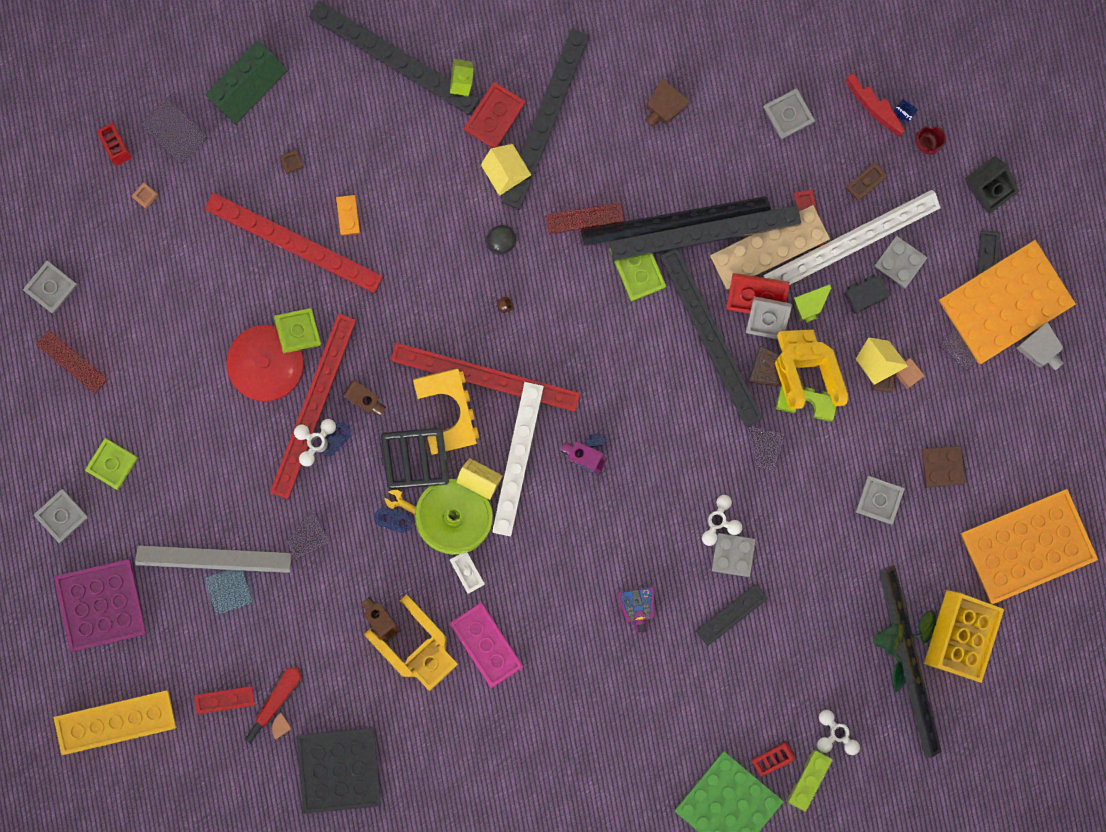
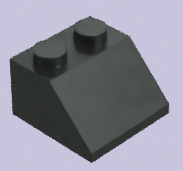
M996 156L965 178L970 191L989 214L1019 192L1008 165Z

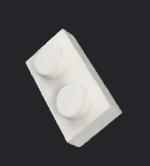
M468 553L459 554L450 559L468 594L485 585Z

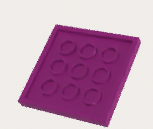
M131 559L54 576L70 652L147 635Z

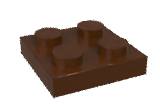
M961 446L922 449L926 488L965 484Z

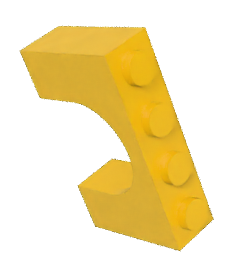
M455 368L414 378L413 381L418 399L435 394H447L453 397L459 404L460 417L453 427L443 430L445 450L449 451L477 444L476 439L479 438L477 427L473 428L471 420H475L473 410L468 409L467 406L470 398L468 390L464 391L462 383H465L463 371L459 372V369ZM428 436L431 454H437L436 436Z

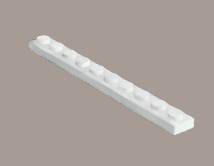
M930 190L763 276L768 279L790 282V285L940 209L936 193Z

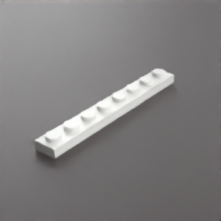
M524 383L492 533L506 536L512 535L544 386Z

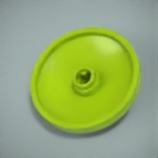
M449 479V484L429 486L419 498L415 510V523L422 539L435 550L446 554H463L474 550L486 539L492 525V509L488 499L456 483L457 479Z

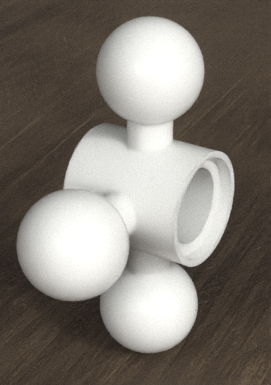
M325 419L322 421V431L320 434H310L308 427L305 425H298L295 428V437L299 440L307 439L308 446L310 447L308 451L302 452L299 456V461L303 466H311L315 460L314 453L323 452L327 448L328 442L325 437L327 434H332L336 429V424L333 420ZM316 438H321V446L315 448L313 441Z
M721 495L717 498L718 510L711 513L708 517L710 529L702 535V541L705 545L712 546L717 542L716 530L722 527H726L731 535H738L742 531V524L738 520L726 521V516L723 514L724 510L729 509L732 504L731 498L727 495ZM714 515H719L722 518L721 525L716 526L712 523Z
M823 710L819 715V720L823 725H829L831 728L828 738L823 737L818 740V750L822 753L829 752L832 749V743L836 740L839 742L843 741L847 754H857L860 750V745L856 740L848 738L849 729L847 726L835 723L833 712ZM838 727L844 729V735L841 738L835 736V729Z

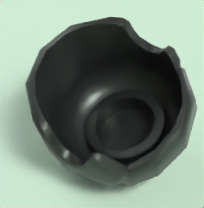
M506 225L494 227L486 237L487 247L497 255L510 252L517 243L515 232Z

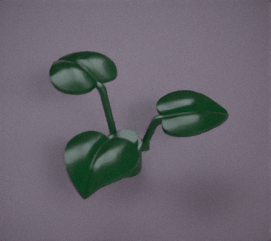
M929 610L923 614L919 622V633L912 634L913 638L921 637V641L924 643L932 638L936 625L934 610ZM901 624L892 625L882 632L879 631L874 637L875 646L885 649L888 655L894 656L898 660V663L894 666L892 676L894 692L899 691L906 683L901 658L896 654L904 636V627Z

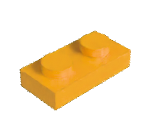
M356 196L336 197L341 236L360 234Z

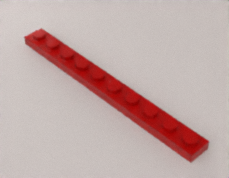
M212 193L204 208L205 211L374 294L383 279L382 275L215 193Z
M341 314L337 315L295 428L298 425H305L308 427L310 434L314 433L356 324L355 319ZM294 430L270 490V493L288 500L302 466L299 456L302 452L307 451L309 447L307 439L299 440L295 437Z
M395 343L391 362L430 373H439L458 368L459 372L463 371L465 382L518 397H522L525 382L541 385L544 387L540 403L573 412L576 411L580 393L399 343Z

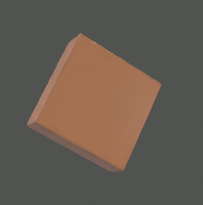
M143 182L131 197L147 210L159 195Z

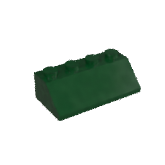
M257 40L205 95L210 102L236 125L288 70Z

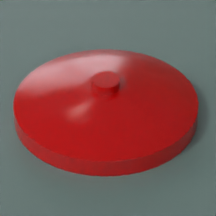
M259 325L245 330L234 340L228 352L227 371L231 382L239 392L256 401L269 402L285 397L294 390L303 374L304 358L302 350L283 354L276 326Z

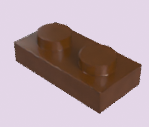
M874 162L845 188L859 201L887 178V175Z

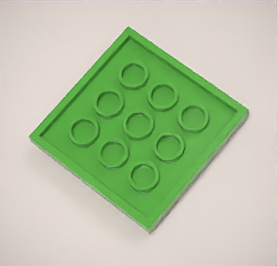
M723 751L674 811L698 832H759L784 801Z

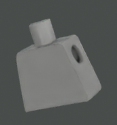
M1047 322L1016 347L1038 367H1042L1048 362L1054 370H1057L1063 364L1062 360L1057 356L1063 350V346Z

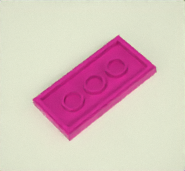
M482 602L449 623L491 688L523 668V665Z

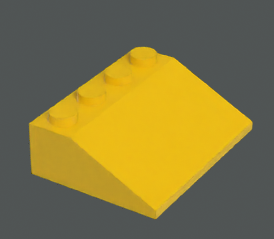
M946 590L924 664L982 683L1004 609L961 593Z

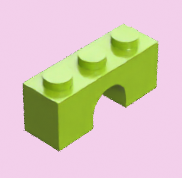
M781 386L775 409L795 413L796 409L789 407L783 387ZM804 387L805 401L810 402L814 407L813 418L832 422L836 406L833 404L828 392L819 394L815 393V389Z
M812 750L804 765L805 768L799 781L794 785L786 801L806 812L833 759L816 750Z

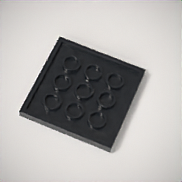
M374 728L296 735L303 814L381 806Z

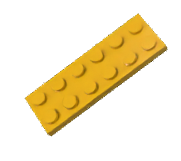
M169 690L54 717L62 755L177 728Z

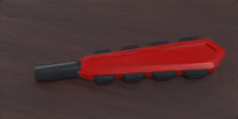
M299 667L287 668L281 672L278 677L279 682L273 685L271 689L272 694L265 698L264 707H260L257 712L258 717L255 725L244 739L248 743H252L264 725L273 721L275 718L274 714L280 712L283 708L282 703L288 701L292 696V690H296L301 684L300 680L302 679Z

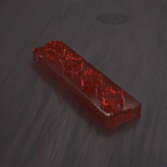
M621 202L545 215L549 235L624 222Z
M49 330L36 344L94 394L108 380Z

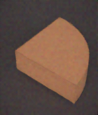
M282 713L273 722L272 733L275 740L292 729Z

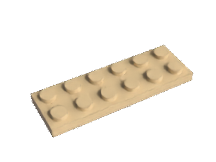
M812 205L799 212L802 223L799 226L753 234L710 255L726 290L730 289L732 273L757 276L829 241L830 238L814 206Z

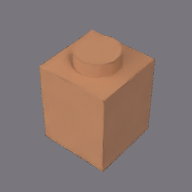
M903 358L908 367L895 373V375L904 387L908 389L923 378L924 374L911 358L907 361Z

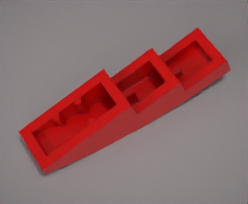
M854 73L847 76L845 82L864 108L898 137L903 135L905 131L887 99L879 102L870 86L863 89Z

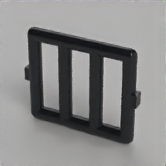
M441 428L384 432L381 434L383 450L381 461L382 466L385 465L389 489L449 484L447 466L449 454L445 450L444 435ZM436 436L441 478L430 477L425 437ZM418 437L423 479L413 480L407 438ZM392 439L400 440L405 478L403 481H394L389 440Z

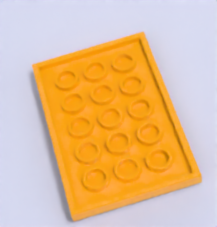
M1036 240L939 299L942 307L979 365L1076 305Z
M1068 489L960 533L991 605L1098 560Z

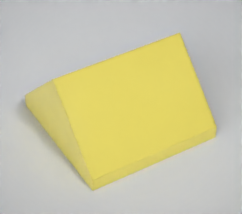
M513 144L491 148L481 164L499 195H502L531 176Z
M868 338L856 357V361L874 385L908 367L897 350L887 340Z
M469 458L461 468L456 483L490 500L503 475Z

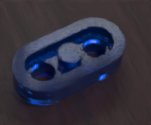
M337 423L335 431L332 434H327L325 437L327 442L331 444V448L329 450L325 449L320 453L324 456H333L350 438L351 430L349 426L345 423ZM339 429L344 430V434L342 436H339L337 434V431ZM322 439L320 440V442H319V444H318V447L321 446V444H322Z
M381 508L374 515L375 523L389 530L405 533L412 527L411 518L401 512ZM383 514H386L388 516V519L385 522L381 521V516ZM401 520L406 521V525L404 527H400L399 522Z

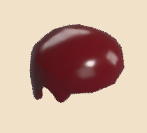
M938 126L923 127L917 132L915 137L917 149L928 155L937 153L946 143L945 132Z

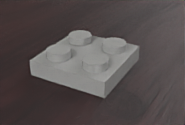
M797 88L763 106L781 140L815 122Z
M896 236L874 268L905 289L927 257Z
M46 261L24 287L23 291L54 314L77 287V284L49 261Z
M754 296L746 333L778 339L777 334L779 331H786L792 304Z
M867 476L855 513L893 525L905 488Z
M61 489L34 514L35 518L60 544L89 518L64 489Z
M717 533L711 571L750 577L756 539Z

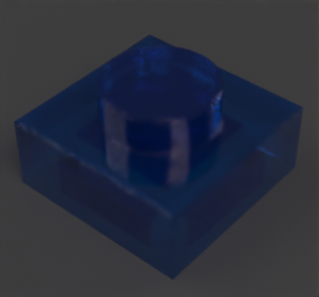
M902 99L894 109L897 116L907 122L918 111L917 108L905 99Z
M600 434L590 435L589 439H586V446L590 448L606 445L605 436L601 437Z

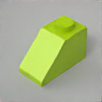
M453 59L450 93L469 96L473 79V63L471 61Z
M830 285L803 294L792 300L800 322L806 320V323L817 319L816 316L820 314L831 290Z

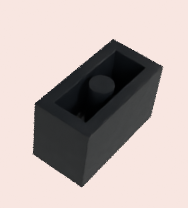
M873 274L864 279L865 283L860 285L854 283L847 287L848 291L844 295L854 314L891 296L881 275L875 277Z

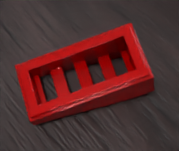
M113 122L97 130L99 138L115 166L132 158ZM112 131L114 132L113 134L109 135L108 137H106V138L104 137L106 134H108V133H110V132H112Z
M786 740L751 761L760 777H763L794 761L796 756ZM784 748L788 756L787 758L784 757L781 749ZM777 752L781 760L780 762L777 761L774 753ZM768 756H770L772 762L774 763L773 766H771V764L769 763L767 759ZM760 760L764 761L767 767L766 770L762 767Z

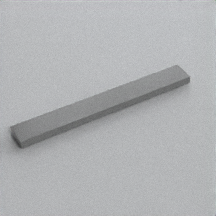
M138 546L135 564L143 566L290 573L292 553Z

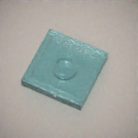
M228 570L205 578L216 615L254 603L243 570Z

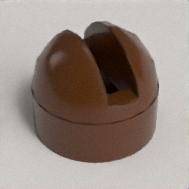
M505 296L498 300L496 306H499V312L507 313L513 310V304L509 297Z

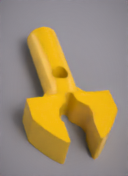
M399 490L388 491L390 494L395 495L398 502H391L385 498L389 508L394 510L395 507L400 506L415 515L416 506L403 500L402 492Z

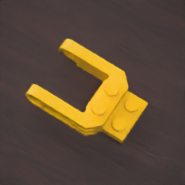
M814 330L779 331L777 338L782 352L775 361V365L789 407L791 409H801L805 405V395L796 368L816 367L818 365L833 404L835 406H845L848 401V393L833 349L823 342H817Z
M406 594L400 602L432 636L430 639L426 640L414 651L404 663L373 628L366 631L364 635L401 676L417 677L431 691L458 664L446 652L447 637Z

